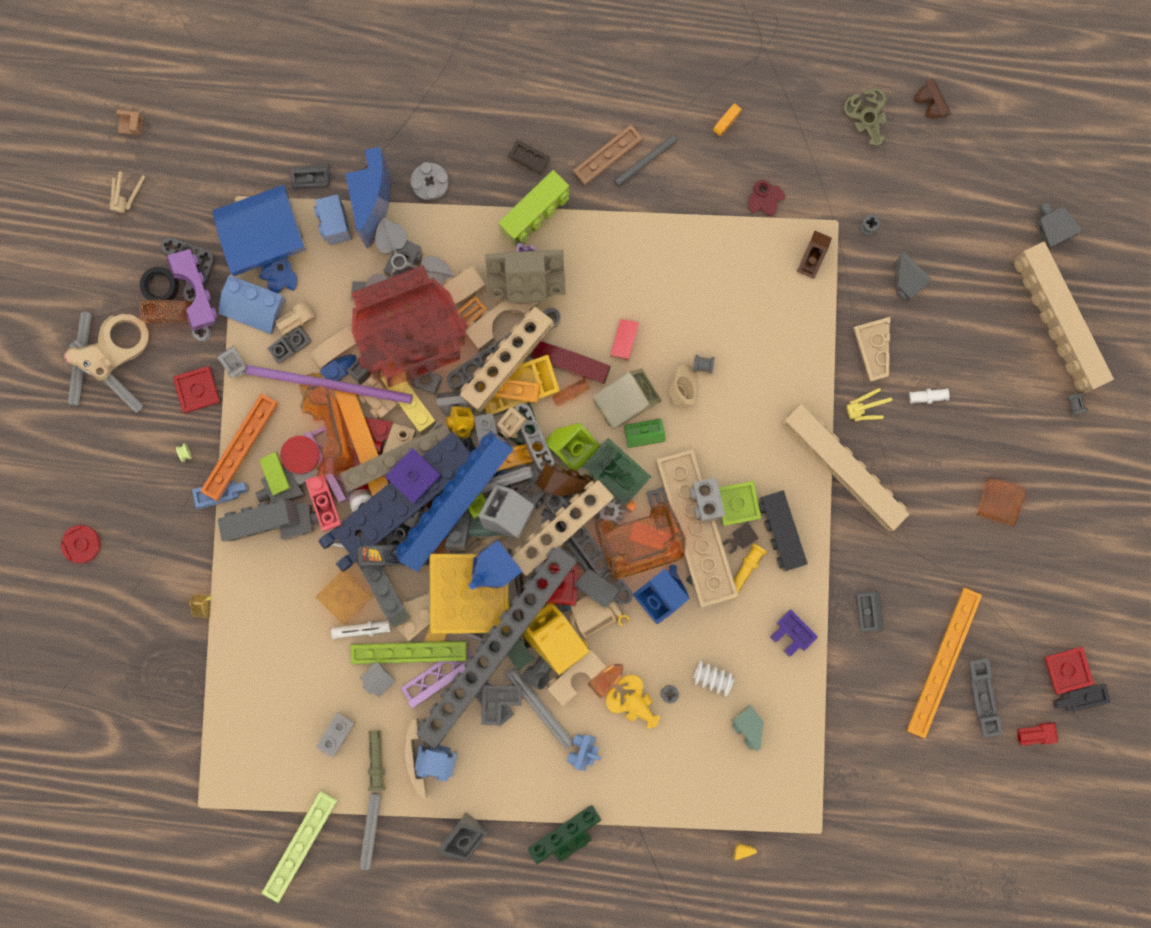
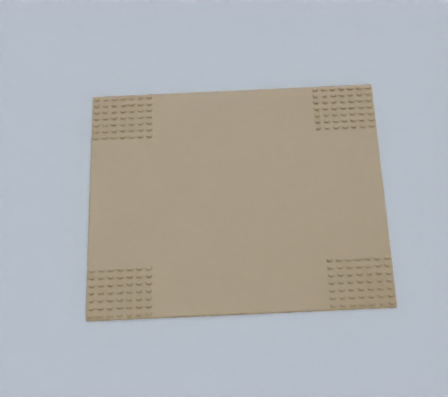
M237 196L235 202L248 198V196ZM289 198L303 235L302 240L306 250L286 257L291 263V270L297 276V286L295 290H290L284 286L277 293L286 299L279 318L291 312V309L298 303L306 301L316 319L302 327L313 342L278 364L267 349L281 337H285L277 325H275L271 335L228 318L226 350L234 345L247 365L324 378L310 353L347 326L369 314L375 313L384 328L415 341L421 340L425 345L439 349L438 355L435 356V361L422 355H414V352L382 340L381 337L385 333L384 330L371 338L363 340L336 359L345 355L355 354L357 360L374 344L388 359H391L437 424L421 435L401 406L384 420L414 429L418 438L434 431L438 424L441 427L445 426L447 416L437 406V394L460 391L449 387L447 383L448 374L481 353L466 336L465 331L459 335L447 321L464 304L423 330L409 308L415 300L419 298L422 300L428 296L427 293L433 288H428L420 282L419 274L421 271L415 270L412 280H408L406 284L392 279L391 282L398 286V293L391 304L370 306L364 302L351 301L352 282H367L375 274L385 275L383 270L392 252L388 254L382 253L377 248L375 241L371 247L366 248L356 229L351 201L341 200L344 205L352 240L330 245L327 240L324 241L319 231L318 225L321 222H319L314 211V207L317 206V199ZM389 202L386 219L399 224L405 230L407 240L421 246L422 259L428 256H435L446 261L453 273V279L460 275L459 272L463 268L473 266L486 284V289L476 296L487 309L492 310L497 306L496 303L501 298L488 299L485 254L516 252V247L500 232L498 222L514 207ZM555 209L556 213L550 219L546 218L538 231L535 233L532 231L528 235L529 239L523 244L527 247L533 245L536 251L563 250L566 294L553 295L547 298V301H539V306L537 307L542 312L548 308L557 309L560 313V324L549 331L541 341L611 366L605 384L553 367L560 392L538 400V403L530 402L544 440L557 428L581 423L601 447L577 472L581 476L587 474L593 477L595 483L599 480L613 497H617L616 505L621 502L618 498L623 494L627 495L637 505V508L632 513L624 504L618 509H625L626 511L625 513L618 514L623 516L624 520L622 521L617 518L619 526L612 522L611 529L608 528V522L605 523L604 527H601L602 519L597 523L595 522V519L600 515H594L584 524V527L605 554V543L611 536L624 534L629 537L634 521L656 529L646 493L663 488L656 459L693 449L702 480L716 477L718 487L754 481L758 503L761 502V497L784 490L808 563L783 572L782 568L779 569L776 561L778 554L776 550L772 549L770 539L773 538L771 532H767L764 521H766L764 513L761 514V519L748 521V523L759 537L753 543L768 553L763 555L758 563V569L756 568V570L752 571L738 593L739 597L735 600L731 599L700 608L694 586L686 582L690 572L685 556L683 559H679L634 543L635 554L628 563L617 565L611 562L633 594L664 568L669 571L670 565H676L677 574L683 582L690 599L658 625L634 596L628 604H618L615 601L622 610V614L629 617V622L625 617H622L620 622L623 626H620L617 623V617H615L616 621L585 639L588 643L587 649H591L606 667L593 679L583 672L574 674L571 679V685L577 691V694L564 706L548 691L547 688L550 686L548 683L542 690H538L528 684L573 741L575 735H591L596 737L594 746L599 747L597 755L602 757L601 760L595 759L593 766L587 764L585 771L574 769V766L567 762L570 752L579 754L581 747L572 744L569 748L564 749L523 696L521 706L508 705L514 715L500 727L498 725H481L482 705L474 698L439 744L451 748V753H454L455 750L458 752L453 777H448V781H439L436 779V776L428 775V777H425L427 797L422 799L411 783L406 768L405 742L407 732L413 719L418 718L420 724L424 718L427 720L430 717L431 713H429V710L435 703L439 704L443 698L440 696L447 687L451 689L454 682H450L412 708L401 688L438 662L379 663L388 670L396 681L380 697L374 693L370 695L363 688L364 683L360 677L373 664H351L350 645L362 643L424 642L429 627L412 641H408L400 630L392 625L390 633L332 639L331 627L364 624L368 621L381 622L387 621V618L358 563H354L344 572H341L337 567L336 563L348 555L349 552L344 547L332 545L327 549H323L319 544L318 540L333 530L330 529L322 532L320 523H314V532L285 541L281 540L280 529L232 542L221 540L217 519L225 517L224 514L228 512L240 513L241 509L246 507L258 508L260 502L255 493L264 488L261 479L265 477L259 460L273 452H277L280 458L282 446L289 438L304 436L303 434L309 431L314 432L326 425L348 465L354 445L334 390L247 375L246 369H244L245 373L241 376L230 378L225 369L219 460L261 393L277 401L279 405L231 480L236 481V484L245 482L248 492L240 494L239 498L233 501L216 505L198 806L200 808L308 812L322 790L338 800L331 811L332 814L367 815L370 794L379 793L381 795L379 816L461 819L467 813L475 820L565 823L590 805H593L601 818V821L596 825L820 834L823 822L832 474L781 422L797 406L802 404L809 407L813 412L812 415L826 425L825 429L830 434L833 433L838 221ZM815 230L832 237L821 266L813 279L797 272V269ZM421 261L419 264L416 263L415 266L421 268ZM280 263L278 269L283 270L284 265ZM264 266L234 276L269 290L268 280L260 278V272ZM551 270L545 271V275L548 274ZM477 302L473 303L462 314H460L456 319H454L453 322L456 323L467 312H469L473 307H475L477 305ZM480 307L476 312H474L470 317H468L463 323H461V324L458 326V328L462 327L467 321H469V320H470L473 316H475L480 310H482V308ZM517 313L502 315L493 327L495 341L485 349L510 334L512 328L524 320L523 316ZM555 314L548 315L553 322L557 320ZM620 319L639 322L628 361L610 356ZM531 326V331L534 332L536 327ZM516 340L517 343L523 342L522 340ZM531 353L521 364L533 360L530 358ZM487 355V356H485V357L483 358V362H484L485 364H486L485 361H486V359H487V357H488L489 355ZM695 355L703 358L715 357L712 374L699 370L695 372L697 391L694 405H672L668 386L675 379L677 367L680 364H687L693 369ZM422 367L443 377L436 396L413 386L411 379L415 370L418 371ZM468 367L467 373L473 375L477 367ZM492 369L489 371L488 375L497 373L498 370ZM642 369L662 401L622 426L613 429L612 426L607 424L603 411L597 408L593 396L628 372ZM349 373L340 381L360 385ZM376 374V375H375L376 378H377V379L382 383V385L388 390V388H387L386 385L383 383V381L380 379V377L378 376V374ZM424 376L421 379V384L428 385L431 382V377ZM458 376L451 379V384L458 385L461 382V378ZM477 385L476 391L480 392L479 387ZM358 398L364 416L376 419L369 411L372 407L367 402L363 404ZM485 407L480 413L474 409L473 417L487 414ZM507 411L494 415L497 434L501 429L497 423ZM662 419L665 442L628 448L624 425ZM476 426L471 430L469 437H458L460 441L471 438L475 448L479 445ZM325 432L315 436L319 444H326L328 437ZM501 437L502 439L507 441L511 447L518 446L512 440L506 437ZM327 448L325 457L327 460L334 462L337 454L334 450ZM549 449L554 463L563 466L568 471L569 468ZM534 462L525 465L530 467L532 471L535 468ZM336 465L334 474L339 478V474L345 472V469ZM306 484L302 486L305 496L291 501H294V503L310 504L312 512H315ZM537 484L531 486V492L534 494H538L542 490ZM343 487V491L346 496L356 491L353 490L347 493L345 488ZM705 487L706 493L709 495V490ZM492 490L482 493L484 498H488ZM333 492L340 522H343L353 512L351 511L349 500L341 504ZM546 492L542 497L544 502L538 509H533L519 539L505 535L501 540L514 548L518 546L523 548L527 544L526 539L533 533L539 534L542 531L540 527L544 524L541 522L544 518L541 513L544 508L548 510L545 500L549 494ZM660 492L659 496L666 522H670L663 493ZM652 494L659 524H662L655 494ZM585 497L586 505L593 506L595 504L594 497ZM270 498L262 502H269V504H273ZM552 498L549 499V504H550V505H551V503H552L553 500H554V499H552ZM433 500L425 505L422 514L429 510ZM607 507L604 509L606 510L605 516L609 515L612 517L614 515L612 514L614 512L613 508L608 509ZM572 509L579 519L581 516L580 511L578 509ZM722 519L715 520L722 543L727 539H734L732 533L747 523L723 526ZM675 525L657 529L678 536ZM578 529L573 534V537L581 538L582 530ZM549 535L541 536V543L543 545L551 544L552 539ZM388 536L376 546H384ZM480 540L474 542L463 553H460L459 550H451V554H464L477 546ZM614 542L616 550L612 554L614 555L615 553H620L624 557L625 555L623 549L627 545L625 544L624 546H619L616 542ZM563 543L561 546L565 548L568 552H570ZM590 543L585 544L584 552L592 554L594 551L593 545ZM731 543L723 545L733 579L744 563L742 562L743 558L747 557L751 551L753 543L744 549L738 545L736 551L731 554L728 552L732 550L733 545ZM528 548L526 555L535 558L537 551L534 548ZM548 557L542 562L543 564L548 560ZM597 559L595 562L596 568L603 570L605 562L602 559ZM406 565L384 566L403 603L429 593V565H423L418 572ZM536 568L531 573H529L527 577L522 575L523 585L527 582L531 575L535 574L534 571L536 570ZM611 574L607 577L608 582L613 585L616 584L617 579L614 575ZM515 578L508 583L509 610L513 606L511 604L512 600L517 595ZM621 590L618 598L621 601H626L628 593ZM528 594L527 602L535 604L533 594ZM572 609L562 612L568 622ZM790 609L818 636L805 651L799 648L792 656H788L784 652L793 642L787 634L778 642H774L770 638L780 628L776 622ZM516 610L515 617L521 620L520 610ZM462 633L447 634L445 641L467 640V647L472 655L475 657L478 653L476 648L481 641ZM522 635L520 638L525 644L524 637ZM533 647L528 648V650L534 657V660L520 670H517L522 678L525 670L529 666H533L540 656ZM508 655L488 679L491 685H513L506 674L511 669H516ZM480 657L481 665L488 666L489 663L486 658ZM700 660L703 661V667L708 663L710 664V670L715 666L717 667V673L720 670H724V676L730 672L732 673V679L735 677L733 686L726 697H724V690L717 694L716 687L709 691V684L702 688V681L695 685V678L692 679V676ZM456 661V662H458V663H463V664H464L466 661ZM442 664L440 673L448 675L452 672L453 664ZM552 669L551 672H550L549 675H548V676H549L548 682H549L553 677H555V676H557V677L559 678L563 673H561L560 675H558V674ZM634 674L643 680L642 698L645 693H648L653 700L648 706L653 716H660L659 724L656 727L647 728L648 722L639 717L634 722L625 718V714H628L629 711L616 714L607 709L605 700L611 689L616 688L613 698L617 697L618 692L620 693L621 705L624 704L625 694L635 693V690L622 689L623 686L628 685L627 682L620 686L618 685L621 678ZM426 675L424 684L432 686L436 683L437 675ZM412 685L407 688L412 698L420 693L421 686ZM667 685L674 686L679 692V698L674 703H666L661 698V690ZM457 688V695L464 697L465 691L462 688ZM669 689L664 695L668 697V700H671L675 693L672 692V689ZM446 703L445 710L452 713L453 706ZM749 705L753 707L763 720L761 748L758 752L754 748L750 750L744 743L746 739L742 733L738 735L731 726L734 724L731 719ZM341 712L354 720L356 724L337 755L331 757L316 748L336 713ZM438 719L433 720L434 726L441 728V721ZM368 731H381L382 768L385 770L383 784L386 790L368 791L370 787V777L367 774L368 769H370ZM421 738L413 739L415 762L419 745L424 744V747L429 748V744Z

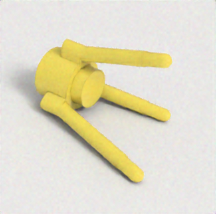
M877 388L856 400L850 401V404L846 405L850 420L854 419L855 422L883 419V415L862 416V414H865L864 409L892 401V398L866 405L860 403L881 391L880 388Z

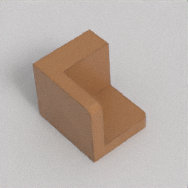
M117 110L116 114L120 118L118 132L120 134L141 136L143 116L139 112Z

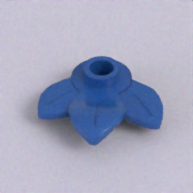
M286 258L265 265L260 272V278L268 280V288L272 292L278 293L284 286L290 290H295L297 286V276L291 270V263ZM280 263L284 265L283 270L278 269Z

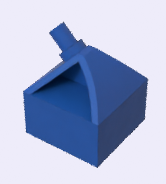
M498 540L489 544L473 557L472 581L469 583L470 589L474 590L477 587L500 588L522 572Z
M670 565L669 571L664 568L633 594L657 625L690 599L683 582L677 574L676 565Z

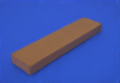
M630 125L576 167L573 173L586 186L643 141V138Z

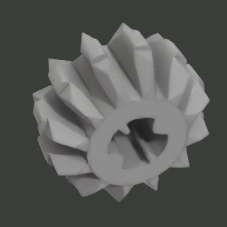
M614 497L612 502L607 503L595 514L600 515L595 519L596 523L601 519L603 520L601 527H604L605 523L608 522V528L611 529L612 522L619 526L617 518L622 521L624 520V517L618 514L625 513L626 511L625 509H618L623 503L619 502L616 505L617 497ZM605 508H613L614 512H612V514L614 515L612 517H610L609 515L605 516Z

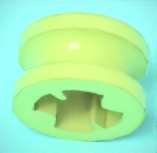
M186 443L182 447L176 446V451L182 462H185L187 458L189 460L192 459L191 452Z

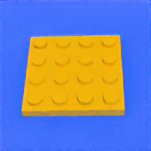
M430 554V634L488 633L494 625L497 627L500 624L501 620L499 618L505 610L509 611L508 584L500 588L477 587L474 590L469 588V583L472 581L473 557L477 554ZM508 625L503 627L504 633H509Z

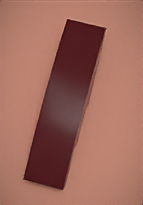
M542 341L538 343L530 355V358L533 360L549 355L552 367L605 384L611 368L608 364Z

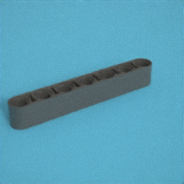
M548 308L543 311L547 316L549 314L557 316V320L553 322L554 326L549 330L551 331L560 324V313L555 308ZM533 325L528 326L525 331L532 333L531 326ZM512 333L508 334L504 338L507 339ZM504 338L451 371L447 376L449 387L453 390H460L465 383H470L474 377L467 373L468 367L483 368L485 366L483 358L491 353L495 354L499 349V343ZM515 341L513 343V346L516 348H519L523 345V342L517 343ZM507 354L503 355L501 357V361L504 362L511 356ZM455 376L461 378V382L458 385L451 384V379Z
M549 494L545 500V505L554 518L557 517L555 513L559 509L569 507L562 496ZM557 497L560 501L559 506L552 507L549 504V499ZM571 510L570 516L573 519H578L573 510ZM561 521L558 522L562 529L565 531V523ZM583 525L580 528L582 530V537L575 538L572 535L570 537L571 541L595 573L605 580L611 574L616 577L617 582L614 586L619 589V592L621 590L626 591L628 598L626 601H621L617 595L615 601L618 604H628L633 597L632 591ZM590 543L593 545L594 551L592 554L584 552L585 544ZM597 559H602L605 562L603 570L596 568L595 562Z

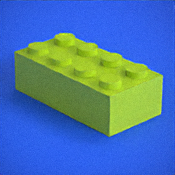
M552 170L498 222L500 232L515 247H517V243L524 244L529 239L528 235L532 231L534 233L538 231L542 226V222L546 218L550 219L556 213L555 209L559 205L563 206L570 199L569 185Z

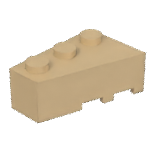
M429 593L404 603L411 618L397 626V628L408 641H412L430 626Z

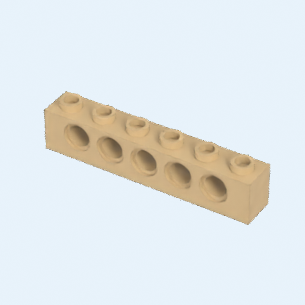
M534 307L532 310L529 309L524 314V320L520 324L517 323L510 332L512 334L499 343V349L496 353H491L487 357L485 366L478 368L473 374V380L470 383H465L461 388V398L479 413L554 326L553 320L537 307ZM530 325L536 327L535 331L532 333H528L525 331L526 328ZM516 340L523 341V345L519 348L514 347L513 343ZM503 355L511 356L508 362L501 361ZM492 369L498 370V374L495 377L488 376V373ZM485 384L486 388L482 392H477V385Z
M599 480L596 483L591 481L584 487L586 491L581 496L577 493L569 501L571 505L568 508L562 507L555 513L557 517L552 522L548 519L540 527L542 531L539 534L533 533L526 539L527 544L523 548L518 546L511 552L513 555L512 559L525 576L547 558L546 555L552 547L557 548L559 545H562L614 498ZM586 496L594 497L595 504L593 506L585 504ZM572 509L580 511L581 516L579 519H573L570 516ZM557 522L565 523L566 530L564 532L556 530L555 525ZM545 534L549 535L552 539L551 544L547 546L541 543V536ZM528 548L536 549L537 556L530 559L526 556Z

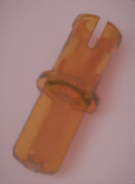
M583 378L571 386L567 385L568 388L555 394L553 400L559 406L571 398L575 399V396L590 389V386L586 379Z

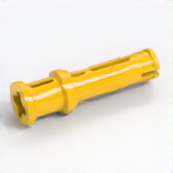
M754 543L751 545L752 549L747 557L743 558L742 562L744 563L733 579L737 593L740 592L752 571L756 570V568L758 569V563L763 555L768 553Z

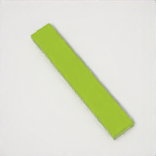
M467 640L350 645L351 664H374L376 661L378 663H411L468 660Z

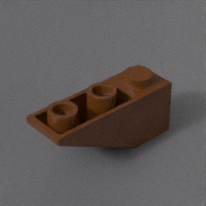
M545 463L536 484L545 492L556 496H565L585 492L584 487L591 481L594 482L595 479L587 474L581 476L580 473L573 469L567 471L557 463H554V465Z

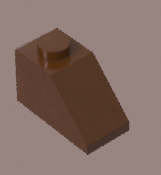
M814 230L797 272L814 279L828 251L832 237Z

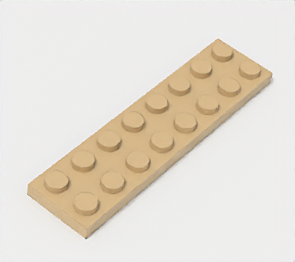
M693 449L656 459L700 608L738 598L739 596L715 520L700 523V519H696L694 507L697 506L695 499H691L689 489L692 488L693 482L702 481V476ZM705 487L699 488L700 494L707 496ZM711 506L704 507L706 514H713Z

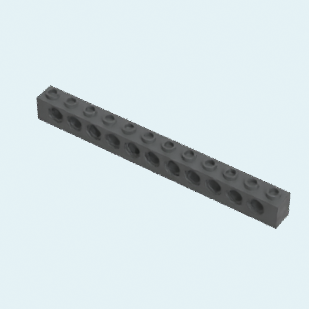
M561 545L557 548H551L546 555L548 560L545 564L542 562L534 571L537 573L533 580L529 578L523 586L525 590L521 596L517 594L512 600V608L502 613L499 618L501 620L500 624L497 627L494 625L487 634L490 637L486 642L482 641L476 648L478 653L474 658L470 656L464 664L466 669L463 673H457L452 680L454 685L451 689L447 687L440 696L443 698L439 704L435 703L429 710V713H431L430 717L427 720L424 718L417 728L420 730L416 735L435 749L439 746L579 559ZM552 562L559 565L560 570L558 573L551 571L550 565ZM540 578L547 580V588L543 589L539 586L538 581ZM528 594H533L535 596V604H530L527 602L526 598ZM516 610H521L524 613L522 620L515 617ZM505 625L511 627V635H506L503 632ZM492 641H497L500 644L499 651H495L492 648ZM480 657L488 659V666L481 665ZM469 672H473L477 676L476 682L469 680ZM457 688H462L465 691L464 697L457 695ZM446 703L453 706L452 713L445 710ZM434 719L441 721V728L434 726Z

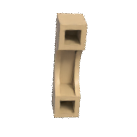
M501 298L496 303L497 306L492 310L487 309L481 314V319L477 322L474 320L466 326L465 334L478 351L481 352L495 341L493 327L502 315L517 313L524 316L529 309L532 310L534 307H538L539 302L529 304L508 303V301Z

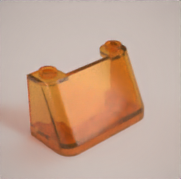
M322 386L307 387L300 405L302 414L308 413L312 415L314 421L323 420L328 441L322 447L323 459L321 463L315 466L317 476L345 472L352 468L354 457L345 420L338 401Z
M669 501L655 504L650 511V516L615 526L612 520L607 519L595 523V529L613 579H622L674 563L685 555L686 536Z

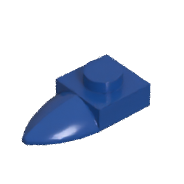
M345 355L333 360L319 372L325 379L341 381L348 375L346 370L356 361V355Z

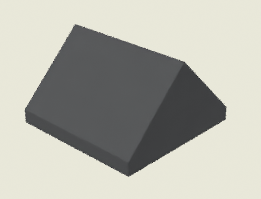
M465 813L440 845L437 852L467 861L489 831L473 817Z

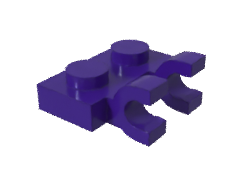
M791 609L776 622L780 628L770 636L774 642H778L785 634L793 640L784 650L788 656H792L799 648L805 651L818 638Z

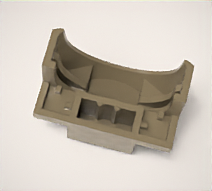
M563 250L485 254L488 299L502 298L508 301V303L529 304L547 301V298L553 295L566 294ZM551 270L548 274L545 275V271Z

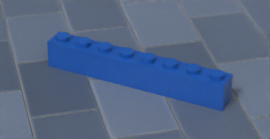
M491 430L482 437L478 447L469 454L468 460L458 468L454 478L447 482L443 492L433 500L429 510L422 514L419 523L409 531L405 541L398 545L395 554L401 563L416 572L421 569L430 557V554L435 551L513 451V448L507 441Z

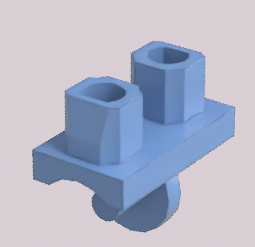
M575 735L573 745L581 748L579 754L570 752L567 762L572 764L574 769L585 771L587 764L593 766L595 759L601 760L602 756L597 755L599 747L594 746L596 737L591 735Z

